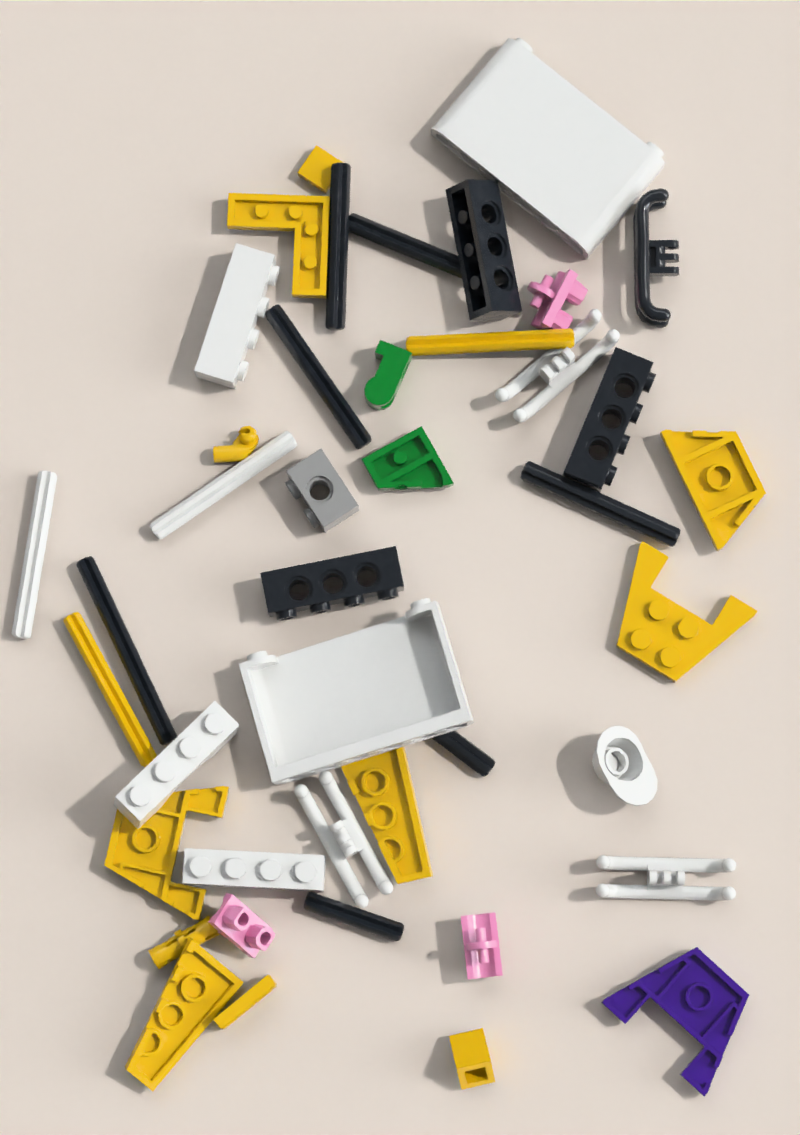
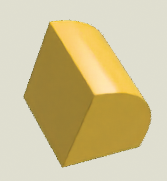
M483 1028L449 1036L461 1090L495 1082Z

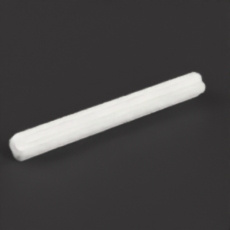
M283 432L150 524L151 530L158 539L165 538L296 448V440L290 432Z
M39 471L12 627V635L16 638L29 639L32 633L57 482L56 473L51 471Z

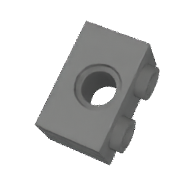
M319 449L286 470L290 480L285 482L296 500L302 497L308 506L304 513L314 528L320 525L323 531L327 532L359 511V505L322 449ZM316 485H325L329 488L330 493L324 500H315L310 495L312 488Z

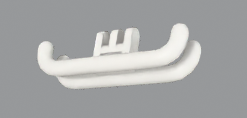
M598 309L590 310L586 318L573 329L575 344L591 332L600 322L602 314ZM615 329L609 330L600 342L576 362H574L575 355L570 350L571 348L549 349L509 384L497 389L495 393L496 399L500 402L510 400L540 375L548 386L526 405L516 409L513 413V418L517 422H525L609 352L618 342L619 332Z
M322 771L319 775V781L339 815L340 821L328 826L306 785H297L294 792L355 905L358 908H365L369 900L347 858L359 852L382 894H390L393 891V885L333 775L329 771Z
M601 855L596 860V865L603 870L647 871V885L601 883L596 887V894L599 897L728 901L736 896L735 889L730 886H683L685 885V872L727 873L734 871L736 862L731 858L705 859Z

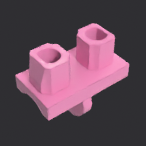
M570 269L566 273L558 271L555 279L545 275L541 284L530 282L527 289L534 295L530 305L538 309L531 323L532 326L537 329L569 328L573 317L561 310L564 301L566 300L575 306L580 305L588 292V289L576 280L577 273Z
M226 893L220 909L208 921L223 937L227 938L251 958H255L259 950H267L275 937L271 927L233 894Z
M496 913L460 916L467 979L503 976Z

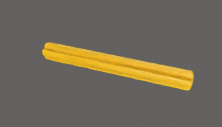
M571 328L409 336L406 338V351L411 352L412 356L564 349L566 347L573 348L575 338L574 331Z
M79 612L71 613L63 619V622L140 765L146 767L157 757V754Z

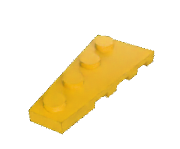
M401 747L341 766L348 781L347 783L378 841V845L397 884L433 877L405 748Z
M189 937L125 1065V1069L150 1090L154 1091L244 982Z

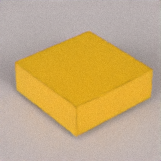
M316 145L297 173L298 176L324 193H327L330 188L332 164L343 162Z

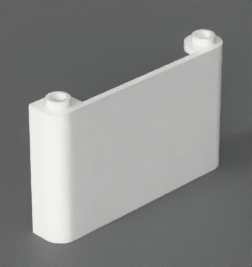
M508 38L433 126L431 135L484 178L498 181L499 190L584 258L588 259L664 168L665 163L662 159L664 154L652 142H647V144L536 57L532 53L533 49L523 39L517 38L514 40Z
M429 598L421 599L410 604L411 609L405 612L406 616L278 657L267 655V651L255 652L247 656L248 661L239 663L272 783L279 785L319 774L322 771L335 769L443 735L474 723L437 601L431 602Z

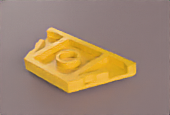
M663 430L660 432V436L716 552L720 551L766 494L763 485L736 431H719L716 433L693 430L692 432Z

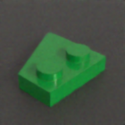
M422 426L362 459L378 491L449 488L454 485Z

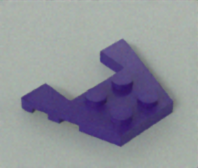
M695 947L608 996L601 1003L624 1024L630 1020L648 998H651L703 1046L701 1051L685 1067L680 1075L701 1095L705 1096L709 1091L715 1072L720 1065L724 1051L735 1030L749 994L698 947Z

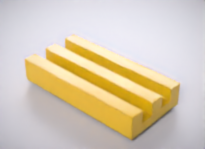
M270 975L265 976L213 1020L220 1029H226L275 989L277 983Z

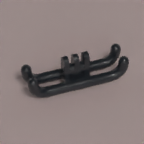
M662 188L650 190L641 196L637 202L633 218L635 309L642 322L657 328H663L668 325L671 313L668 309L657 308L651 303L650 277L679 275V267H666V263L679 262V254L665 253V250L679 249V241L649 240V212L654 209L664 208L667 204L666 200L669 198L668 191Z

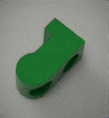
M382 340L379 341L375 351V358L381 360L375 377L368 380L364 389L365 400L368 406L379 411L387 409L393 403L412 360L411 352Z

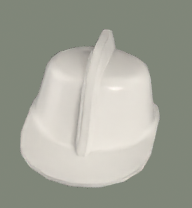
M622 726L609 727L602 732L597 741V748L592 759L593 769L597 777L604 783L609 784L617 797L627 804L635 806L647 804L654 798L657 792V777L639 739L631 730Z

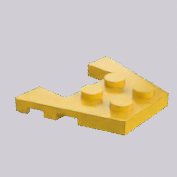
M642 541L637 553L616 647L673 682H676L746 622L752 619L757 610L730 595L712 625L651 588L669 557Z
M218 786L173 792L164 805L139 829L117 809L104 866L194 920L200 921L207 890L174 883L171 880L187 811L223 818L229 787Z

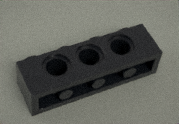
M467 179L446 189L469 319L474 321H500L522 312L498 181Z
M615 347L564 470V477L597 492H601L604 484L611 485L618 468L612 465L616 453L624 454L631 437L626 435L625 431L629 422L636 424L643 408L642 404L637 403L642 391L649 393L656 374L650 372L654 362ZM619 383H626L631 386L633 394L627 398L620 397L616 394L614 387ZM606 414H614L619 418L620 426L615 429H609L603 425L602 417ZM593 445H601L607 450L608 456L602 460L593 459L589 454V448Z
M396 546L260 573L269 617L276 616L277 621L296 618L297 612L310 610L311 614L325 613L331 611L330 605L344 603L345 608L365 604V598L378 596V601L390 600L399 597L398 592L404 591ZM370 570L376 574L377 580L372 586L364 587L358 583L357 577L362 571ZM330 577H337L342 580L343 587L337 593H328L323 588L324 582ZM299 583L305 584L309 588L308 596L303 600L293 599L290 596V590L294 585Z

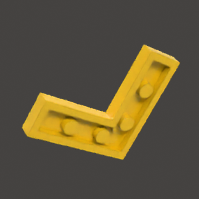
M228 193L227 228L237 230L295 231L292 297L326 299L330 196Z

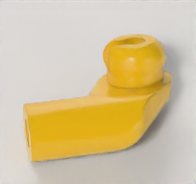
M244 426L240 428L239 435L232 445L213 446L214 463L241 462L250 456L259 441L256 430L251 426Z

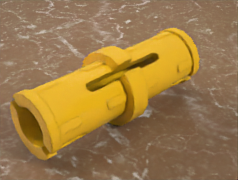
M206 916V918L183 931L181 929L175 931L173 937L148 950L159 970L180 957L189 937L201 945L220 935L218 930L208 923L210 916Z

